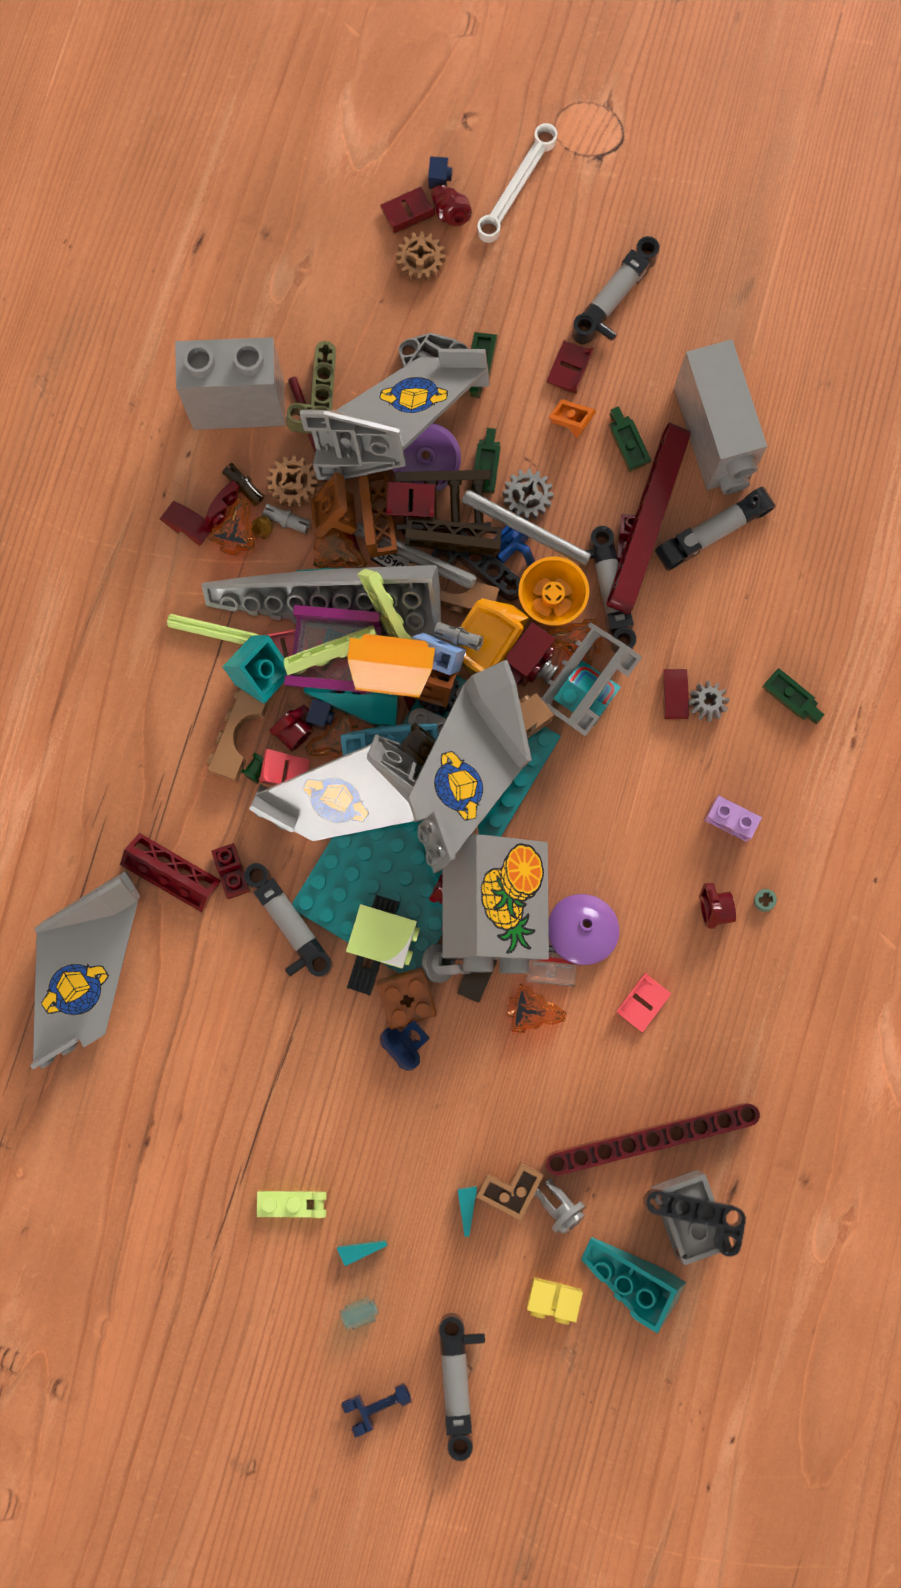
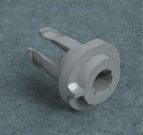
M432 944L424 952L422 959L423 971L425 976L433 983H443L451 975L469 974L471 972H463V966L455 964L456 960L463 959L443 958V944Z
M550 1178L545 1181V1184L562 1202V1205L555 1209L539 1189L536 1190L534 1197L539 1198L542 1206L556 1221L552 1226L553 1231L566 1234L585 1217L583 1211L586 1206L582 1202L574 1205L565 1193L554 1185V1180Z

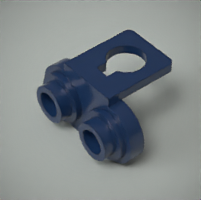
M412 1021L401 1032L396 1028L390 1029L388 1027L380 1035L381 1046L396 1061L400 1068L407 1071L414 1070L420 1064V1055L417 1050L430 1039L416 1021ZM411 1030L419 1034L420 1041L416 1039L413 1041L410 1038Z

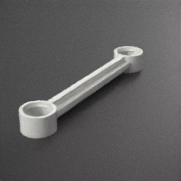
M543 123L536 128L534 144L491 214L483 216L479 220L478 236L482 241L491 243L499 238L500 223L544 152L550 151L555 147L557 130L553 125ZM546 132L550 133L554 139L550 142H542L539 140L538 135ZM485 224H493L496 226L497 231L493 234H485L482 232L481 227Z

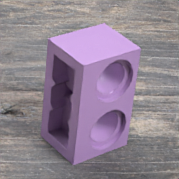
M718 795L714 799L704 821L747 842L752 839L762 817Z

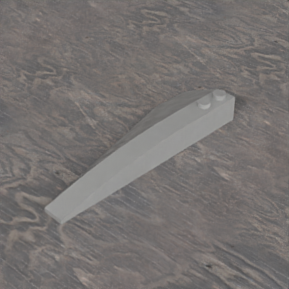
M437 565L299 571L227 579L202 584L205 603L208 607L234 612L241 610L248 612L249 615L258 616V614L271 616V619L279 621L281 619L292 620V623L296 624L297 619L293 615L294 605L376 612L358 576V573L363 569L378 572L383 578V587L394 601L393 607L396 613L402 617L404 621L403 627L411 638L421 633L435 637V626L438 622H441L440 582ZM307 623L306 625L325 630L328 628L342 630V633L350 634L352 630L364 629L361 627ZM382 626L381 636L389 637L384 626Z

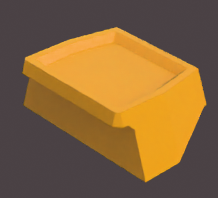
M484 598L478 600L460 627L470 633L483 636V645L479 651L460 645V647L466 649L462 666L470 675H474L504 661L523 632V627L530 616L513 605Z
M365 634L361 639L350 638L347 660L355 690L419 698L432 671L435 648L428 647L426 641Z

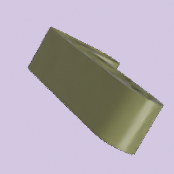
M321 341L315 348L310 404L294 403L287 410L286 426L293 432L312 434L311 431H304L301 420H294L291 417L293 415L300 416L301 410H332L336 348L329 341ZM323 354L327 357L326 363L322 362ZM326 375L328 379H321L318 376ZM318 396H323V397H325L327 400H326V401H320V400H318L316 397H318Z

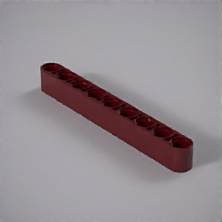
M670 422L662 434L606 602V606L627 615L631 613L636 603L691 435V431Z
M748 1103L721 1108L551 1152L545 1159V1167L555 1176L568 1174L750 1127L759 1121L760 1112L755 1105ZM750 1108L752 1118L745 1122L741 1117L743 1109ZM721 1114H726L729 1118L728 1125L721 1128L717 1123V1119ZM698 1120H702L705 1123V1130L700 1134H697L693 1128L694 1123ZM674 1126H679L682 1132L677 1140H673L670 1137V1129ZM650 1132H655L658 1136V1141L653 1146H649L646 1143V1136ZM627 1138H631L634 1142V1148L630 1152H625L622 1149V1142ZM603 1144L608 1145L611 1150L610 1155L606 1158H601L598 1155V1148ZM577 1151L586 1152L587 1159L583 1164H577L574 1161V1154ZM554 1157H560L563 1160V1166L559 1170H553L550 1167V1161Z

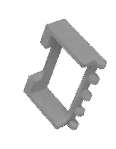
M591 622L588 624L591 630L582 642L576 641L575 644L579 647L568 662L566 660L561 662L564 668L554 681L549 679L547 683L551 686L541 698L553 714L584 736L588 734L599 718L589 708L615 671L619 670L628 677L642 658L629 646ZM603 637L619 649L570 718H567L553 708L552 701L595 640Z

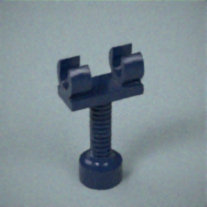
M403 1383L395 1387L393 1395H389L368 1406H365L360 1394L345 1400L341 1406L344 1413L351 1412L356 1408L359 1409L363 1421L353 1425L351 1428L354 1437H359L373 1430L374 1425L370 1416L375 1414V1412L382 1411V1409L384 1410L396 1403L401 1404L403 1407L412 1403V1399L407 1386Z

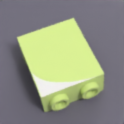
M360 904L346 952L403 969L404 965L409 966L413 955V951L409 950L412 941H417L420 928L416 927L417 921Z

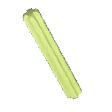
M170 614L167 620V625L170 628L238 644H244L251 636L258 635Z

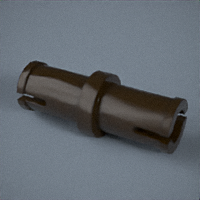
M230 463L229 467L226 466L222 474L230 481L234 480L239 486L238 493L242 492L254 506L259 504L258 501L261 503L264 500L265 495L251 483L252 479L249 476L246 477L233 463Z

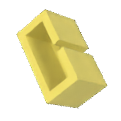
M533 1277L526 1308L528 1311H531L530 1315L545 1319L546 1315H551L555 1317L556 1322L569 1325L570 1321H577L583 1291L580 1288Z

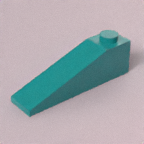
M304 687L303 692L305 696L329 703L333 709L372 727L397 725L400 704L398 695L375 692L361 695L359 692L342 691V694H339L337 690Z
M594 1237L590 1238L581 1258L601 1282H605L614 1292L613 1296L618 1301L621 1300L631 1311V1316L656 1333L664 1325L686 1284V1281L664 1268Z

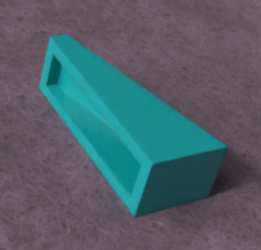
M477 1186L457 1189L465 1237L470 1236Z
M386 1240L341 1245L336 1248L344 1266H347L386 1247L388 1244Z

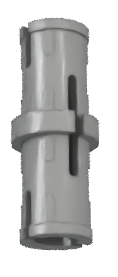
M268 503L266 504L265 508L267 510H263L262 517H268L269 520L281 524V527L285 529L289 527L305 535L307 534L311 520L294 515L291 510L287 509L284 511Z
M438 622L435 626L434 636L451 641L453 645H463L477 651L483 645V636L465 631L462 627L456 628L442 622Z

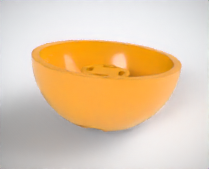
M545 557L535 561L525 570L519 583V599L524 611L531 619L546 626H562L572 622L583 612L589 598V584L584 572L574 562L562 557Z

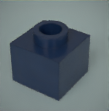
M430 156L428 188L433 189L441 185L447 187V181H452V167H448V158Z
M313 699L306 723L311 727L326 731L327 725H332L335 712H332V705Z

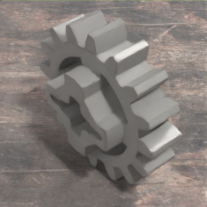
M529 468L527 474H524L522 470H519L518 477L511 474V482L506 481V490H503V496L508 497L504 499V505H510L508 511H516L518 516L524 515L527 521L529 515H532L535 520L538 518V512L545 515V507H551L552 502L550 500L553 499L554 493L549 492L552 490V484H546L548 477L540 478V471H537L534 475ZM538 485L541 487L543 495L541 492L538 491ZM532 488V495H529L524 501V494L530 492ZM512 494H514V497H517V498H518V500H519V503H518V504H517V503L515 502V500L513 499V495H512Z

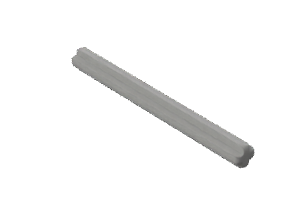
M467 490L462 498L463 503L583 566L588 563L591 557L590 553L470 490Z
M357 523V530L354 532V535L365 540L364 524ZM383 537L378 543V546L381 548L392 546L391 541L386 537ZM396 539L398 550L396 555L420 566L437 565L439 575L464 587L473 588L475 585L476 577L412 546H405V543Z

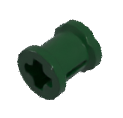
M254 753L252 761L246 769L241 770V773L258 784L264 758Z

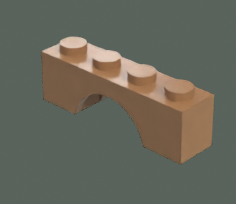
M408 563V566H419L416 564ZM476 582L473 588L460 594H451L440 589L441 607L448 608L451 613L457 615L469 614L474 604L482 598L497 602L499 588Z
M239 687L236 689L234 707L228 710L225 717V722H227L224 731L220 730L216 739L217 749L215 753L212 752L207 761L208 770L211 774L238 783L242 774L241 770L244 769L246 760L239 754L236 746L238 731L246 722L256 718H264L273 696L266 703H261Z

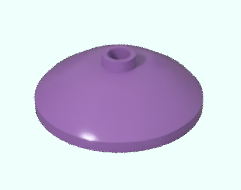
M432 423L404 450L406 466L395 468L393 471L394 473L457 471L461 464L459 444L449 430L439 424ZM424 451H428L430 457L423 458L421 454ZM417 481L415 483L424 484V481ZM438 481L436 492L447 487L448 481Z
M576 894L566 897L554 907L548 919L549 941L553 949L563 959L577 965L599 963L613 952L618 943L620 933L618 919L611 907L595 896ZM583 922H588L590 924V928H585L583 926Z

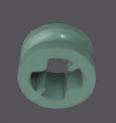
M769 889L760 890L754 897L755 907L762 912L770 911L777 902L775 893ZM763 894H767V898L770 897L772 902L767 904V907L762 906L763 902L759 903V899L763 897Z

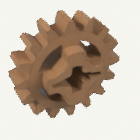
M421 231L420 236L417 237L413 232L412 239L409 240L407 237H404V244H398L399 252H396L397 267L402 268L403 276L409 274L410 281L416 277L418 283H421L422 278L430 282L431 275L437 278L438 270L443 271V263L446 262L445 248L440 246L439 238L433 241V234L430 233L428 237H424V232Z
M292 456L291 461L283 457L284 463L280 464L276 461V469H269L272 476L267 477V482L270 484L267 486L268 490L273 492L272 498L274 500L280 498V505L288 502L289 508H292L293 503L297 502V505L301 507L303 499L309 502L308 495L316 494L312 488L318 486L317 480H314L316 478L315 471H312L311 463L305 466L304 458L297 462L295 456ZM281 476L282 481L279 482V486H277L278 477ZM306 477H307V478H308V483H307L306 488H304V487H303V482L306 481ZM289 480H292V481H296V483L293 484L292 482H288V481H289Z

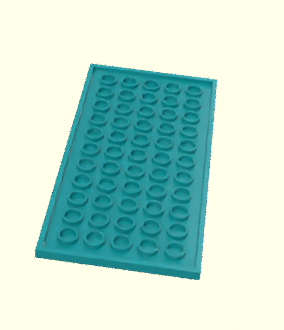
M456 675L459 688H461L467 680ZM418 699L402 724H409V715L413 710L417 708L424 709ZM444 711L443 714L435 712V714L447 719L449 712ZM543 727L527 739L532 760L522 768L479 823V835L502 836L561 737L559 734L547 727ZM424 820L332 837L292 905L299 914L349 943L360 904L372 908L375 895L399 901L396 915L417 921L416 927L420 928L417 941H412L409 950L413 951L409 966L404 965V968L401 969L385 963L382 964L399 974L422 967L425 950L430 945L437 944L443 935V931H441L443 926V905L429 900V896L443 873V868L439 872L434 873L432 866H429L427 863L426 849L419 840L417 827Z

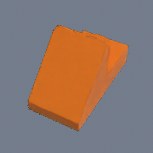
M561 399L548 418L554 424L569 428L573 435L578 438L596 411L593 408Z

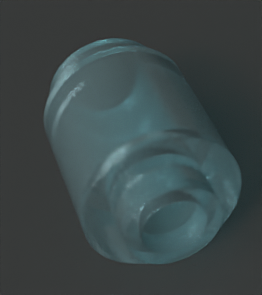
M368 1297L345 1305V1309L340 1310L343 1324L347 1330L350 1328L355 1330L375 1322L376 1315L379 1314L375 1301H370Z

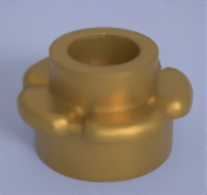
M266 516L255 518L252 522L253 534L262 539L268 538V535L273 530L272 522Z

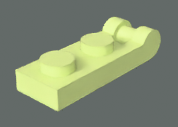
M258 1191L257 1217L326 1218L324 1200H327V1192ZM307 1200H314V1209H307Z

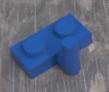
M506 526L501 532L499 557L495 558L504 564L517 550L523 554L528 567L535 562L530 547L524 544L529 537Z

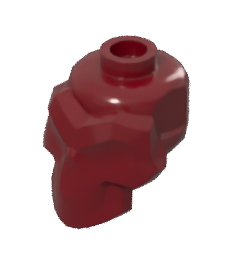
M445 185L436 186L432 189L431 196L436 207L437 217L443 223L461 226L470 220L472 208L469 199L464 194Z

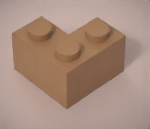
M537 693L531 697L526 695L519 700L527 739L549 724L554 716Z
M520 1162L509 1184L487 1173L476 1197L521 1221L544 1175Z

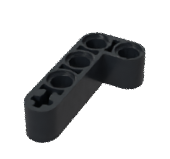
M461 531L460 533L457 534V535L469 536V535H468L467 533H465L464 531ZM438 549L433 551V557L445 556L448 559L447 563L453 566L460 561L487 585L499 588V595L504 599L513 601L519 597L520 578L494 556L480 555L481 560L473 562L469 559V556L472 555L470 553ZM493 568L499 571V575L491 577L487 574V571ZM507 585H508V586L515 585V590H514V589H510V590L508 591V590H507Z
M651 1189L645 1194L643 1203L651 1213L716 1227L714 1238L716 1249L727 1257H733L740 1252L746 1223V1216L740 1208L731 1204L659 1189ZM656 1195H658L660 1200L669 1202V1212H667L668 1207L665 1205L657 1204L656 1208H654L650 1200L655 1199ZM680 1200H685L688 1204L687 1211L678 1214L675 1210L676 1203ZM710 1205L713 1209V1214L710 1218L703 1219L701 1217V1210L704 1206ZM730 1211H736L738 1214V1220L734 1224H728L726 1221V1216ZM726 1237H732L734 1243L729 1250H723L722 1241Z

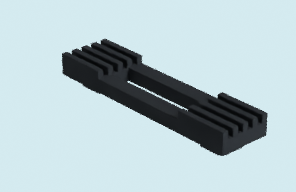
M375 895L372 908L396 915L399 901ZM357 955L347 988L371 995L381 962L373 960L371 969L362 967L365 957Z

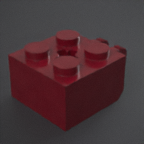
M533 622L506 656L516 682V687L519 684L525 687L528 682L533 683L540 673L542 663L546 664L551 660L556 649L554 647L555 638Z

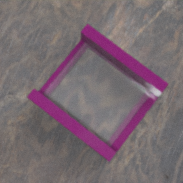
M294 605L293 615L297 622L292 655L372 625L377 635L381 636L383 624L380 620V612ZM347 657L333 658L323 666L315 665L309 667L305 672L298 675L294 673L290 674V676L285 675V686L371 694V692L355 690Z

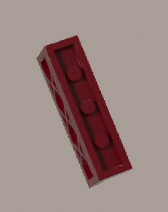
M141 833L124 849L120 862L122 867L201 913L207 907L210 896L221 882L217 877ZM141 843L148 847L149 851H141L136 846ZM164 856L169 859L170 863H162L158 861L157 857ZM184 868L189 871L190 875H183L178 872V869ZM205 880L212 885L207 889L201 886L198 881Z

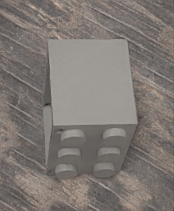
M698 1170L650 1186L651 1189L715 1201L706 1175ZM656 1195V1203L667 1206V1212H669V1202L660 1200L658 1195ZM685 1200L678 1201L675 1206L678 1214L685 1213L688 1208ZM710 1205L704 1206L701 1210V1217L703 1219H708L713 1214V1209ZM661 1216L675 1256L684 1266L720 1253L714 1245L716 1227ZM728 1237L722 1241L723 1250L732 1248Z

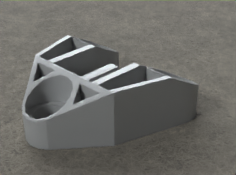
M428 333L403 341L399 346V358L402 367H405L419 357H439L438 349L469 348L455 339ZM406 347L415 349V352L411 355H403L402 353Z

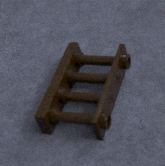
M490 470L395 472L396 482L401 483L424 481V484H435L434 518H427L437 520L436 486H438V481H448V485H450L451 522L460 523L459 485H462V480H471V485L474 486V493L483 497V485L485 480H490ZM409 489L408 512H413V489ZM474 508V523L467 524L491 526V522H484L483 513ZM404 516V524L397 525V529H402V534H406L407 516ZM412 524L411 529L425 528L419 524Z

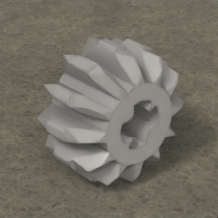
M706 681L705 686L699 683L696 685V690L690 692L693 699L689 700V705L695 706L691 713L700 712L699 720H702L704 715H706L708 722L712 721L713 716L716 719H720L722 717L721 712L725 713L728 710L724 704L729 702V698L722 697L727 691L726 689L717 690L720 685L719 683H716L713 688L710 681ZM706 697L713 700L711 706L710 703L708 705L704 703Z

